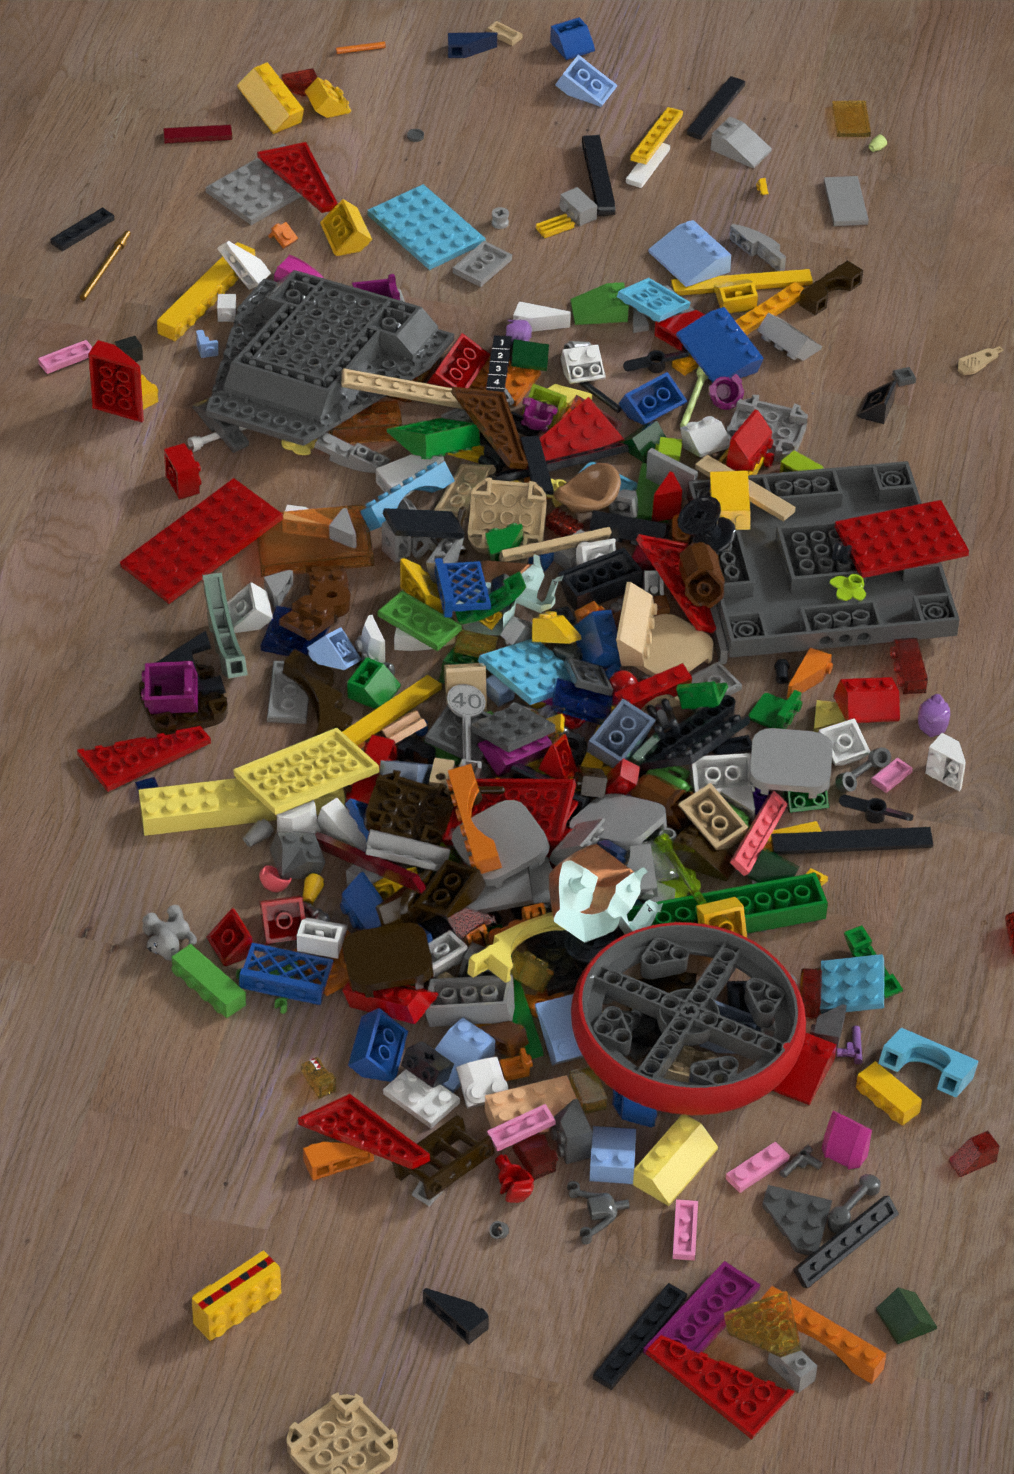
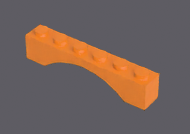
M467 764L448 770L450 779H446L449 791H454V794H451L453 805H458L459 808L455 812L458 822H463L462 825H459L462 836H467L468 839L464 840L467 853H472L471 856H468L471 867L479 869L481 874L502 868L494 840L479 831L471 819L472 806L479 793L472 765Z
M771 1286L761 1298L758 1310L760 1318L775 1327L793 1329L814 1338L835 1353L852 1373L870 1384H873L883 1371L886 1353L774 1286Z

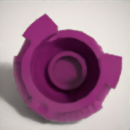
M734 374L731 379L729 377L717 378L708 389L709 397L713 404L722 410H731L737 407V402L739 399H743L744 396L742 380L737 374Z
M524 397L522 405H525V410L522 415L523 420L521 424L523 426L526 425L530 429L545 432L552 422L553 415L557 414L558 408L554 405Z

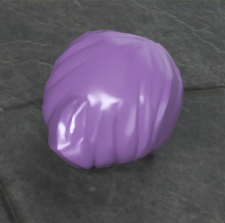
M508 320V322L513 323L507 325L506 336H512V342L514 339L529 341L532 338V327L526 320Z
M935 694L931 696V699L929 698L924 701L919 707V728L930 737L940 735L946 731L950 720V707L940 694Z

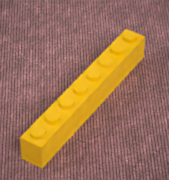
M239 242L235 244L255 256V249ZM223 256L157 320L159 335L176 341L218 300V294H225L230 287L234 286L239 276Z

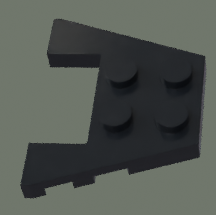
M206 631L155 662L193 661L198 675V693H202V695H209L210 692L226 693L221 675L203 681L200 680L192 656L212 649Z

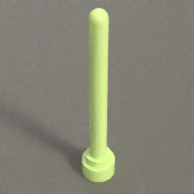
M700 366L696 372L698 379L681 420L680 428L687 426L704 381L709 379Z

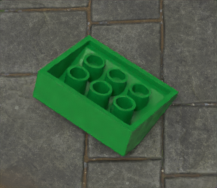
M440 417L387 429V433L413 455L421 456V459H432L434 455L445 456L447 452L459 453V450H472V447L480 445L479 429L473 422Z

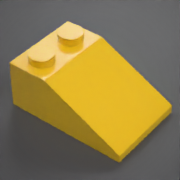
M710 471V496L716 498L721 505L720 517L730 519L735 524L736 530H750L748 471Z

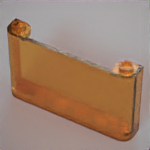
M357 504L281 512L284 519L257 538L261 577L287 570H292L293 574L306 573V567L344 565L345 569L375 566L371 533L360 513L366 507ZM343 508H347L356 533V548H351L330 539L329 525Z

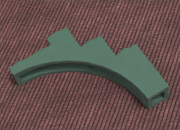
M222 572L202 575L209 630L213 633L215 651L219 654L222 674L228 679L246 676L248 673L245 656L239 647L233 629Z

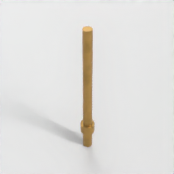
M126 230L116 240L114 248L80 295L82 301L88 298L119 251L124 249L127 244L126 241L131 235L130 231Z

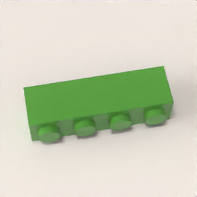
M192 944L171 957L172 972L177 977H181L190 989L198 992L204 1001H208L217 1013H221L228 1018L246 1006V992Z

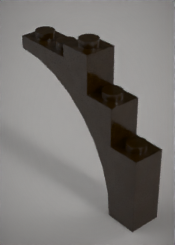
M294 649L284 660L282 673L293 680L312 702L318 724L314 737L334 728H338L341 732L351 726L353 717L341 711L344 705L342 703L343 694L332 688L334 684V671L324 665L317 664L316 661H313L307 655Z

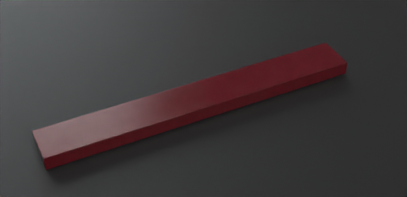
M317 832L315 834L320 849L326 853L416 892L422 893L426 889L419 875L379 857L366 855L365 851L323 833Z

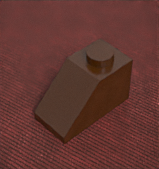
M505 1021L479 1027L495 1039V1051L510 1058H513L520 1052V1048H524L529 1043L526 1030L520 1024Z

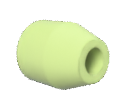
M879 134L871 140L869 149L872 152L879 151L887 145V140L883 135Z

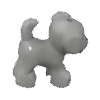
M172 905L167 909L169 915L168 922L161 921L155 913H148L142 920L144 933L148 936L154 935L147 941V949L152 953L163 956L168 961H172L171 957L178 953L179 940L188 939V945L192 944L193 946L197 942L196 936L190 931L189 924L184 920L183 912L178 905Z

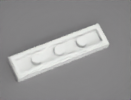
M662 143L647 164L637 163L626 178V183L642 188L670 151V145Z

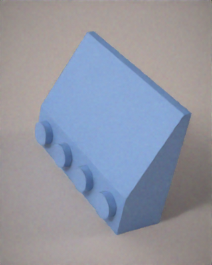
M694 220L676 226L648 249V252L685 287L730 272L731 254Z

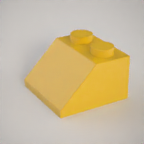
M547 611L539 614V617L532 618V642L570 644L581 640V635L563 615H557V612Z
M736 897L696 906L699 924L727 929L747 938L744 906Z

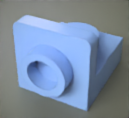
M203 330L196 331V345L200 357L218 356V341H209V337H205Z

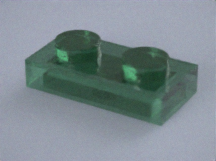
M654 733L628 761L639 766L646 759L644 755L646 753L650 755L658 747L656 743L661 738Z

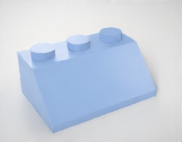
M342 627L307 647L309 650L308 654L313 661L332 668L345 670L362 660Z

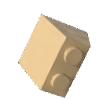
M484 663L444 665L446 699L452 687L459 684L471 685L480 690L484 695L486 701L484 711L487 712L486 666Z

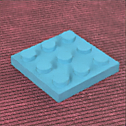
M650 278L618 291L617 298L621 299L625 304L631 305L638 312L648 315L656 322L663 321L689 309L691 303Z
M883 954L821 961V1014L842 1004L847 1005L846 1012L884 1008Z

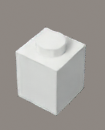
M218 294V322H234L236 316V294Z

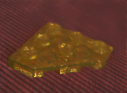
M787 1291L724 1312L727 1331L734 1338L780 1358L802 1350L790 1295Z

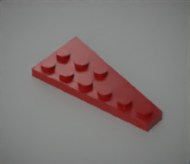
M307 142L257 152V158L321 213L330 212L338 204Z
M588 397L540 437V442L545 460L547 461L620 442L624 438Z
M639 534L636 541L697 631L713 633L716 630V625L710 608L701 605V607L695 606L685 595L686 588L679 571L680 553L688 547V544Z
M351 1094L298 1117V1125L407 1168L415 1169L430 1161V1154Z
M660 1335L648 1347L645 1353L751 1440L789 1401L795 1392L789 1388L787 1390L775 1385V1382L770 1380L766 1382L754 1377L753 1373L720 1360L719 1362L711 1359L706 1353H697L687 1348V1345Z

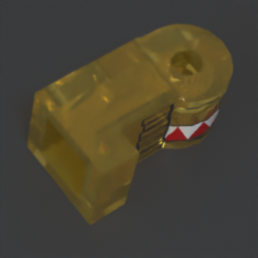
M318 1057L300 1065L303 1076L319 1099L336 1091V1077L332 1072L329 1073ZM328 1085L326 1090H322L323 1086Z

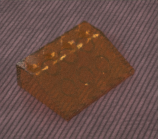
M375 402L332 428L328 433L349 444L397 441L387 433V429L403 425L398 402Z

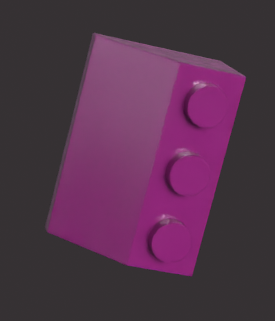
M546 735L509 753L487 740L478 743L477 746L497 776L500 777L509 773L511 767L515 764L527 765L545 757L552 742Z

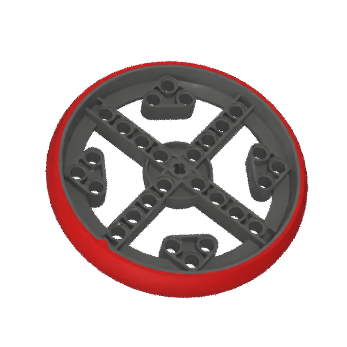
M664 923L647 926L621 936L599 951L589 962L577 982L572 998L571 1020L574 1037L582 1056L594 1073L609 1087L629 1100L672 1114H718L744 1107L759 1100L776 1088L790 1073L800 1055L806 1034L805 1008L801 994L795 981L778 959L762 946L745 936L706 924ZM689 954L713 958L693 989H680L671 993L622 974L627 969L641 962L640 974L645 979L662 978L684 973L687 969ZM736 968L751 978L746 983L744 1000L755 1024L758 1027L768 1028L775 1021L773 1037L720 1015L715 999ZM605 997L657 1019L662 1035L640 1067H637L625 1058L630 1053L632 1034L622 1011L618 1007L609 1006L602 1012ZM709 1041L756 1061L752 1066L737 1074V1059L732 1056H723L693 1063L690 1067L688 1082L663 1078L684 1045L694 1046Z

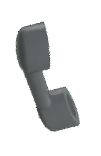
M882 747L873 749L865 763L852 772L838 774L835 782L838 790L843 793L854 791L857 787V777L871 767L882 768L890 763V751Z
M871 1174L861 1176L857 1191L843 1206L834 1207L830 1211L828 1228L832 1233L837 1234L850 1223V1211L865 1194L873 1196L880 1192L881 1182L876 1176Z

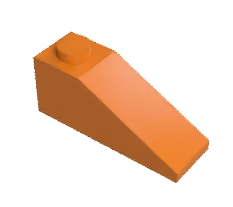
M809 648L788 685L787 699L794 690L803 693L822 682L825 676L832 671V655Z
M320 1142L303 1148V1161L314 1181L373 1162L374 1154L346 1143Z

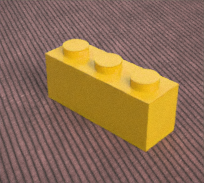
M875 1061L858 1074L856 1083L858 1091L873 1101L876 1107L885 1111L893 1121L903 1126L920 1113L922 1099L878 1064V1062Z

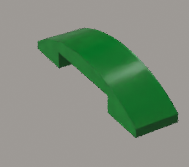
M519 571L503 580L504 586L489 594L491 609L455 611L459 624H469L487 618L515 601L526 589L521 572ZM481 600L476 601L478 603H485Z
M863 925L844 932V937L853 957L877 955L871 946L872 939ZM884 966V999L903 992V988L894 974H889Z

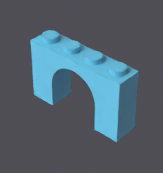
M900 1028L884 1045L878 1064L896 1072L908 1062H922L932 1065L942 1072L937 1090L957 1097L973 1080L979 1061Z

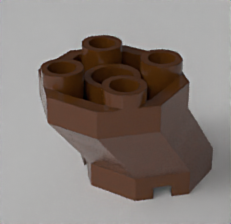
M702 542L691 543L680 553L679 571L686 588L685 595L695 606L701 607V605L712 608L724 597L725 580L719 566V556L708 544Z
M650 774L643 775L637 781V785L631 790L632 797L663 805L666 810L668 827L682 831L686 825L695 826L678 806L679 803L693 795V792H686V790L676 787L663 778Z

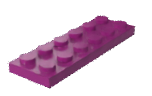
M724 1261L644 1347L643 1353H646L648 1347L660 1335L687 1345L688 1349L697 1353L703 1352L760 1290V1284Z

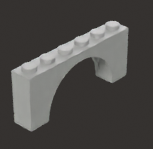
M651 844L630 846V858L627 867L632 871L644 867L648 871L641 879L640 894L637 899L649 900L653 897H658ZM545 857L546 861L539 866L536 862L528 868L534 904L544 903L546 913L552 911L549 894V873L553 869L548 857Z

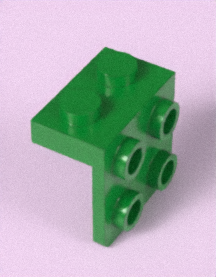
M715 681L679 684L676 690L682 709L713 708L719 706L728 689V684L726 682L715 683Z
M794 690L788 700L764 693L750 712L749 719L768 728L786 729L802 707V692Z

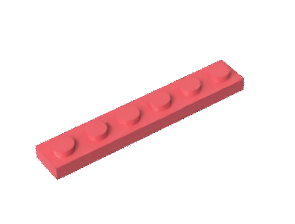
M772 791L766 798L730 861L734 868L743 876L750 873L788 805L775 791Z

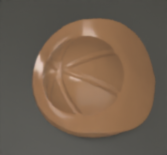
M596 463L586 467L563 486L558 487L553 495L558 502L564 504L573 513L585 514L593 510L603 509L609 506L618 496L621 485L620 476L611 464Z

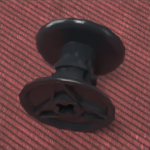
M701 496L690 501L681 510L677 520L678 527L683 533L694 535L692 543L702 542L708 544L716 554L722 552L730 545L736 533L735 524L728 518L720 517L721 505L716 498L711 496Z
M567 932L564 944L568 954L579 961L584 970L597 953L615 941L616 938L615 934L610 932L604 936L583 942L570 932Z

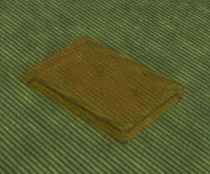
M832 101L837 137H871L866 101Z

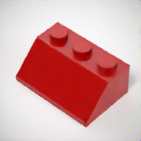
M892 677L840 679L833 697L846 721L854 718L857 723L894 722L900 720L899 689Z

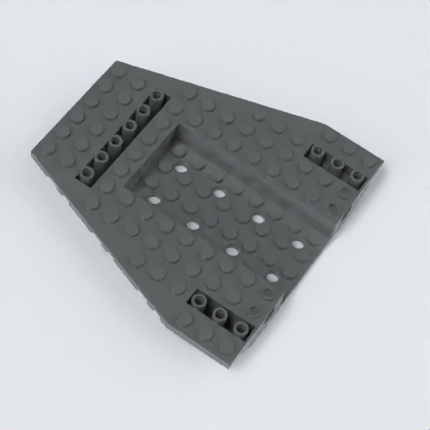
M293 270L278 282L264 278L238 306L237 316H235L234 325L231 328L226 344V350H224L223 360L220 363L215 379L216 383L212 389V396L209 398L206 408V416L305 446L387 396L341 387V372L343 368L411 381L434 365L453 342L454 334L438 329L437 324L426 311L414 304Z

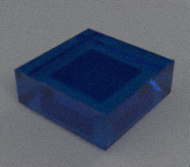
M155 777L135 782L138 793L140 789L159 787Z

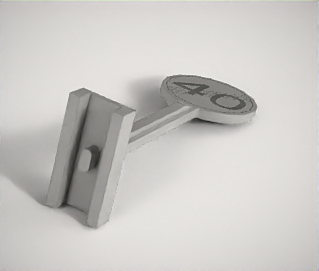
M459 684L449 690L446 699L449 709L457 716L462 717L463 759L459 767L471 764L475 778L478 779L482 769V762L471 760V718L479 716L484 711L486 701L481 691L474 686Z

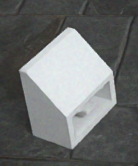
M598 345L563 349L560 359L563 373L570 384L606 378Z
M941 733L929 747L925 772L930 777L958 791L962 788L966 763L959 741Z
M311 918L303 919L297 933V952L338 959L348 925Z

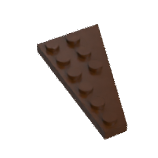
M452 387V395L508 468L526 469L528 462L505 393Z

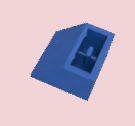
M580 17L551 26L550 43L565 60L595 51L588 26Z
M613 1089L612 1105L622 1120L651 1128L655 1126L657 1110L631 1101Z

